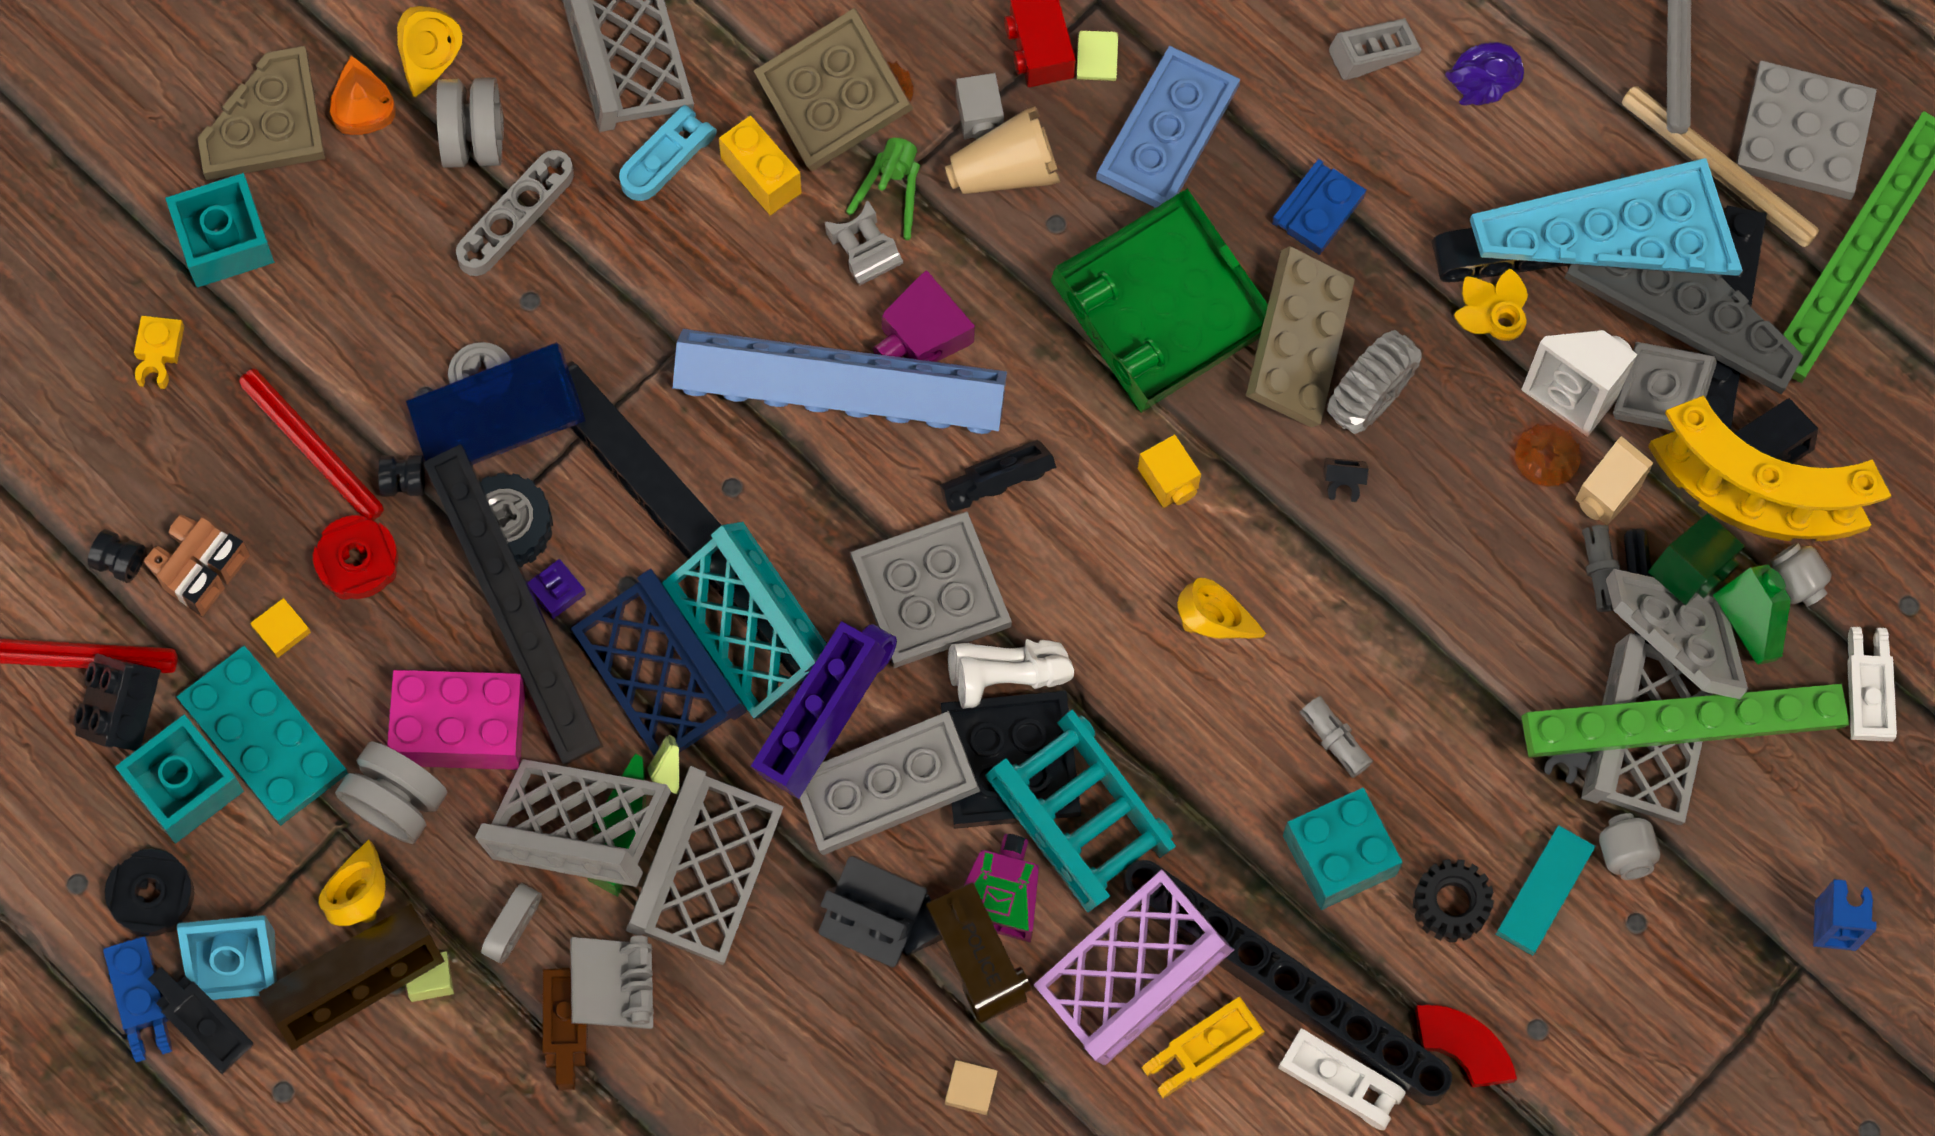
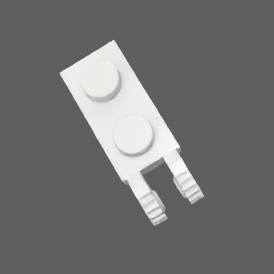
M1850 627L1848 633L1849 658L1847 665L1851 740L1893 742L1897 735L1894 667L1893 656H1890L1888 629L1876 628L1873 636L1874 656L1864 655L1862 628Z

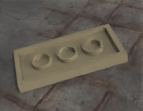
M1291 246L1281 250L1248 384L1247 397L1311 428L1321 425L1355 282L1354 278Z

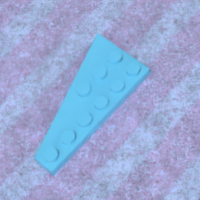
M1706 158L1475 213L1470 218L1480 256L1484 258L1739 276L1743 271Z

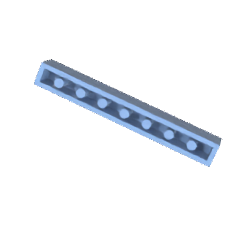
M682 329L676 343L673 388L682 389L685 394L691 396H704L707 393L720 394L725 399L736 402L746 401L748 398L764 400L765 404L774 407L796 404L803 405L805 409L812 412H826L829 409L845 411L847 415L857 418L867 417L869 414L886 416L887 420L895 423L917 420L925 421L927 425L934 428H948L951 425L967 427V430L973 433L986 434L990 433L991 430L999 431L1007 371Z

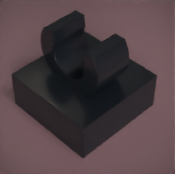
M1325 458L1323 474L1325 481H1330L1327 487L1330 500H1335L1336 489L1340 485H1348L1351 488V502H1357L1360 496L1358 484L1367 485L1369 468L1366 462Z
M1592 752L1551 755L1546 761L1545 773L1550 775L1555 764L1564 763L1569 768L1565 782L1570 784L1575 780L1578 768L1586 769Z

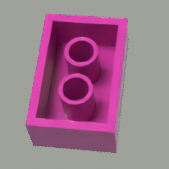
M393 670L387 747L411 759L421 767L518 770L521 763L526 691L521 674Z

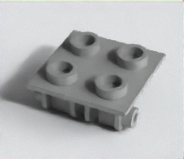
M633 936L630 938V942L571 937L572 1023L653 1029L652 945L648 944V937Z

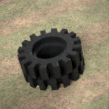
M1450 859L1443 860L1439 866L1435 863L1429 868L1427 873L1423 874L1415 889V897L1413 899V908L1417 910L1415 918L1417 922L1422 920L1424 923L1422 929L1427 934L1430 930L1436 933L1434 938L1438 940L1448 937V942H1456L1461 937L1463 941L1471 938L1473 933L1477 934L1482 929L1493 908L1494 900H1491L1494 892L1492 886L1488 887L1486 884L1489 880L1485 873L1480 876L1477 873L1479 867L1474 864L1470 868L1464 866L1465 860L1458 859L1456 864H1451ZM1446 886L1461 888L1469 898L1468 910L1458 916L1446 914L1437 903L1438 892Z

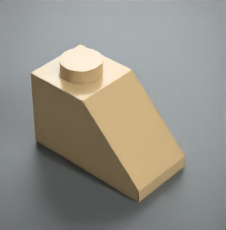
M1621 436L1583 483L1575 500L1580 503L1582 511L1587 516L1608 525L1639 492L1653 462Z

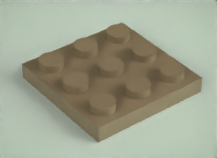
M855 8L754 70L801 157L812 172L914 109L862 17Z

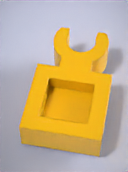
M141 316L134 349L136 359L144 360L135 370V379L140 387H144L145 378L150 373L158 374L157 384L160 389L167 387L169 375L165 369V362L175 364L178 362L185 327L182 320Z

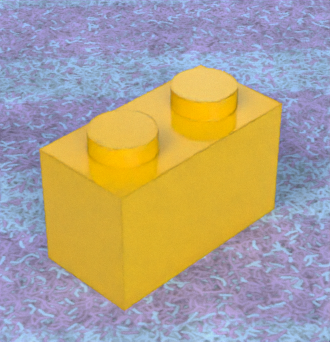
M751 115L719 137L721 160L769 215H772L802 193L800 171Z

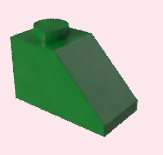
M1769 564L1750 567L1713 594L1757 665L1774 662L1782 657L1791 598L1785 590L1786 584L1784 579Z

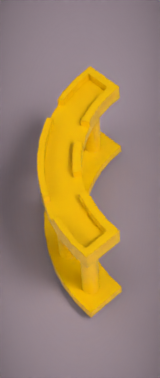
M1704 395L1667 409L1665 414L1675 431L1651 440L1648 446L1657 463L1669 479L1679 489L1682 487L1688 494L1699 501L1698 506L1723 522L1763 537L1784 541H1792L1793 538L1829 541L1853 536L1868 531L1871 527L1863 506L1890 499L1892 496L1873 459L1845 467L1817 468L1791 464L1760 452L1740 439L1720 420Z

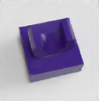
M560 559L527 582L533 596L552 619L586 595L584 587Z

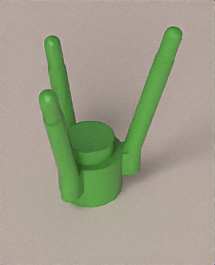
M902 138L888 139L883 153H878L874 166L847 208L848 215L854 214L880 171L883 173L878 185L881 191L886 189L890 179L901 180L906 175L907 187L903 238L904 240H910L913 225L916 177L920 168V164L914 161L917 154V148L914 144Z

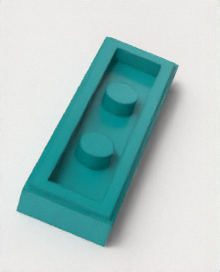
M1558 825L1495 935L1533 956L1596 846Z

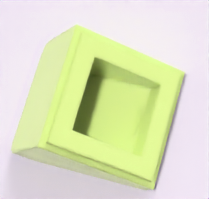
M1079 31L1077 79L1116 81L1117 32Z
M668 735L665 737L647 769L652 782L667 784L671 792L678 795L679 747L675 737Z
M447 951L440 952L445 962L406 984L408 997L411 1002L454 994Z

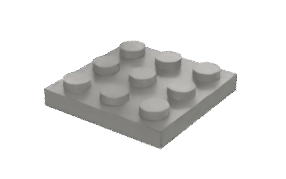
M1760 61L1755 75L1736 164L1753 176L1851 200L1856 190L1877 89Z
M967 511L850 552L852 563L877 626L894 635L897 639L895 651L890 659L894 668L948 650L951 644L968 643L1012 626L1011 618Z

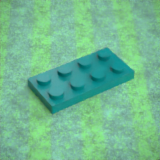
M245 645L176 696L182 706L280 826L348 774L347 769Z

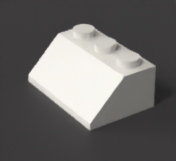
M1604 330L1545 336L1538 346L1521 390L1588 437L1616 402L1637 354L1632 351L1631 346L1624 339L1618 336H1611Z

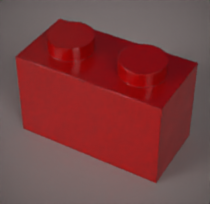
M1010 0V16L1004 17L1005 30L1009 40L1015 39L1018 50L1013 51L1014 63L1017 74L1025 75L1027 87L1073 79L1076 60L1060 1Z

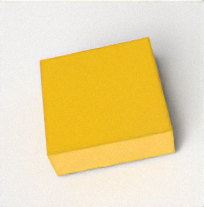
M284 598L250 623L253 630L277 658L311 633L308 626Z

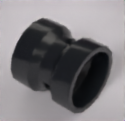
M409 455L405 460H398L395 456H380L378 475L381 497L395 496L398 492H406L410 496H424L425 465L423 463V455Z
M104 529L98 534L91 546L88 555V566L99 572L109 569L116 579L130 583L136 577L143 564L146 548L143 544L133 540L121 541L117 533Z

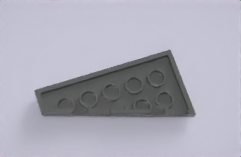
M1622 173L1619 179L1625 178L1626 176ZM1571 264L1564 276L1566 280L1707 355L1715 356L1716 360L1781 395L1803 357L1769 320L1764 321L1747 304L1749 300L1739 290L1735 291L1720 274Z

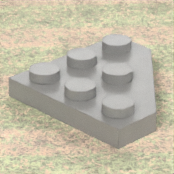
M1618 569L1612 570L1606 578L1615 613L1702 691L1740 699L1748 690L1732 626L1713 596L1716 593L1715 591H1712L1705 599L1698 594L1687 605H1684L1653 577Z

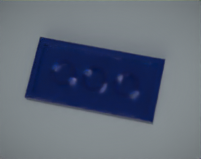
M557 342L406 401L425 461L461 444L464 446L473 465L586 421L562 347Z

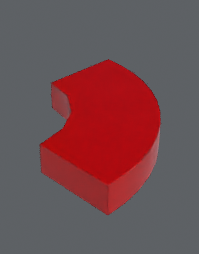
M1439 1005L1416 1006L1415 1013L1421 1047L1430 1052H1440L1454 1059L1466 1071L1472 1088L1513 1083L1517 1080L1513 1063L1505 1047L1483 1023L1453 1008Z

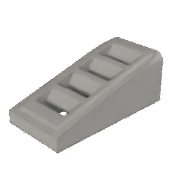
M1405 18L1337 33L1329 47V53L1343 80L1368 74L1419 55L1421 52V48ZM1395 34L1401 47H1396L1390 35ZM1379 39H1380V41H1381V43H1382V45H1383V47H1384V49H1385V50H1383V51H1382V49H1381V47H1380V45H1379V43H1378V41H1377V40H1379ZM1362 45L1366 46L1369 54L1365 53Z

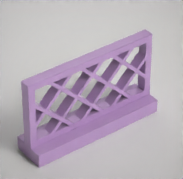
M1160 870L1041 977L1034 986L1083 1043L1091 1057L1096 1062L1107 1065L1233 952L1234 949L1218 934L1165 871ZM1163 884L1172 894L1171 913L1149 912L1150 895ZM1142 903L1141 912H1135L1134 910ZM1179 903L1188 914H1179ZM1126 917L1141 918L1139 942L1117 941L1118 924ZM1148 919L1171 920L1169 944L1146 943ZM1178 920L1195 921L1205 932L1192 945L1176 944ZM1110 932L1109 941L1101 940ZM1093 946L1109 947L1107 971L1085 970L1086 953ZM1116 947L1138 949L1137 973L1114 972ZM1146 949L1168 950L1167 967L1160 974L1144 973ZM1176 951H1184L1175 959ZM1077 962V970L1069 969ZM1061 975L1076 976L1075 1000L1058 999L1049 989V986ZM1084 976L1106 977L1104 1002L1082 1001ZM1114 978L1136 979L1135 996L1129 1002H1112ZM1144 980H1152L1143 988ZM1065 1006H1074L1073 1016ZM1081 1008H1104L1102 1026L1089 1036L1080 1025ZM1111 1008L1120 1009L1111 1017Z

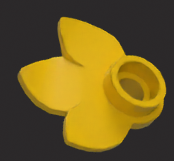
M1508 269L1502 274L1496 286L1481 279L1467 276L1462 287V297L1466 306L1456 311L1454 318L1464 330L1470 333H1490L1499 340H1514L1523 333L1526 326V315L1522 310L1528 296L1526 287L1522 279L1512 269ZM1506 318L1511 321L1512 326H1502L1498 320Z

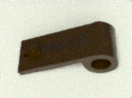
M973 882L926 903V907L963 982L962 989L966 1000L980 1024L1027 1002L1026 992L1031 991L1028 978L1021 967L1014 969Z

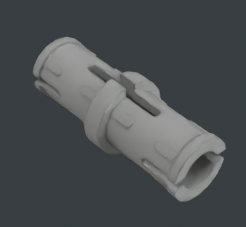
M1321 696L1313 699L1299 712L1322 739V747L1326 751L1330 749L1350 774L1351 778L1361 774L1373 763V760L1350 734L1352 731L1347 723L1342 724Z

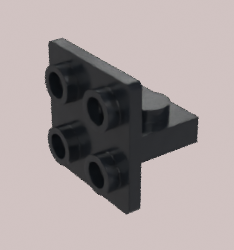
M97 653L94 662L88 665L85 673L87 689L83 703L78 705L74 715L75 735L104 747H118L132 751L139 749L142 745L161 670Z
M851 856L847 860L837 887L828 889L820 906L826 908L827 911L819 928V934L890 967H895L898 965L928 889L857 856Z

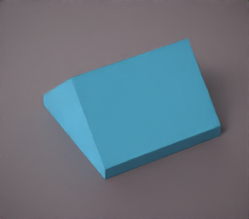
M265 915L177 924L185 976L191 982L194 981L211 1000L260 996L258 992L277 982L275 930Z

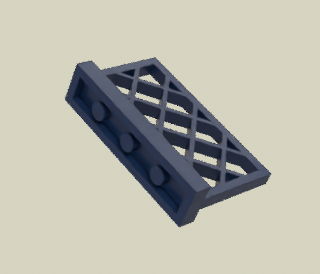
M650 568L637 577L638 583L574 625L571 630L655 756L659 749L658 744L654 740L658 722L679 726L676 742L680 753L730 718L735 721L748 711L663 586L660 578ZM640 596L647 606L643 624L622 620L625 605ZM616 612L615 619L607 618ZM652 615L659 624V626L650 625ZM599 623L613 625L608 647L592 645L585 632ZM620 627L641 630L637 652L616 649ZM649 632L665 634L669 639L665 657L644 654ZM674 649L682 660L673 659ZM597 652L606 654L605 663ZM614 655L635 659L630 681L614 678L611 674ZM642 660L663 663L659 686L638 682ZM671 665L686 667L690 671L691 676L687 691L666 687ZM696 683H698L704 694L695 692ZM620 686L629 687L627 697ZM636 689L657 692L652 714L636 712L633 708ZM664 694L686 697L681 719L660 716ZM693 699L710 701L717 714L704 723L688 721ZM641 719L651 721L649 730ZM687 727L694 728L692 731L685 735Z

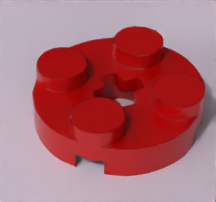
M351 515L335 520L321 533L322 537L318 541L317 548L315 546L313 551V564L322 584L339 599H362L373 596L396 578V568L399 560L398 549L392 534L381 523L378 524L367 520L364 516ZM357 548L360 554L367 552V557L358 566H354L353 563L346 564L344 561L350 558L349 551Z

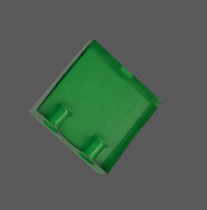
M1188 188L1121 230L1057 265L1050 279L1141 413L1259 339L1268 307L1263 296Z

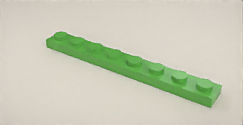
M1925 111L1920 115L1783 335L1803 355L1792 376L1793 379L1800 383L1806 378L1935 170V117Z
M1842 684L1745 692L1740 699L1722 695L1534 711L1526 712L1521 716L1528 758L1841 729L1850 724Z

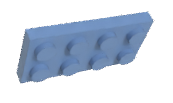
M1169 46L1100 166L1096 179L1155 208L1179 194L1236 93L1240 79Z

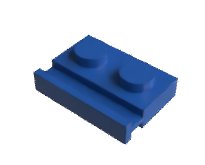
M1318 159L1275 214L1272 224L1276 227L1279 225L1287 231L1288 235L1320 255L1363 200L1366 189L1334 168L1332 170L1323 165L1322 160Z

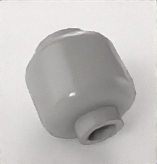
M1795 543L1770 560L1773 565L1771 568L1776 570L1785 581V590L1791 598L1790 604H1797L1803 601L1806 607H1809L1828 594L1824 587L1830 582L1832 573L1814 547H1801L1799 543Z
M1631 813L1617 815L1609 820V826L1599 835V844L1607 869L1613 874L1621 875L1623 880H1634L1647 876L1654 871V865L1659 861L1661 853L1653 826L1646 819L1634 818Z

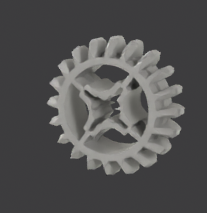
M1396 330L1384 333L1382 337L1377 338L1374 344L1367 348L1362 356H1359L1355 364L1350 367L1347 374L1341 379L1340 384L1335 388L1334 394L1329 399L1327 412H1329L1337 424L1344 429L1347 428L1353 434L1365 431L1369 425H1372L1408 385V381L1419 367L1422 357L1421 350L1415 346L1410 338L1406 335H1401Z

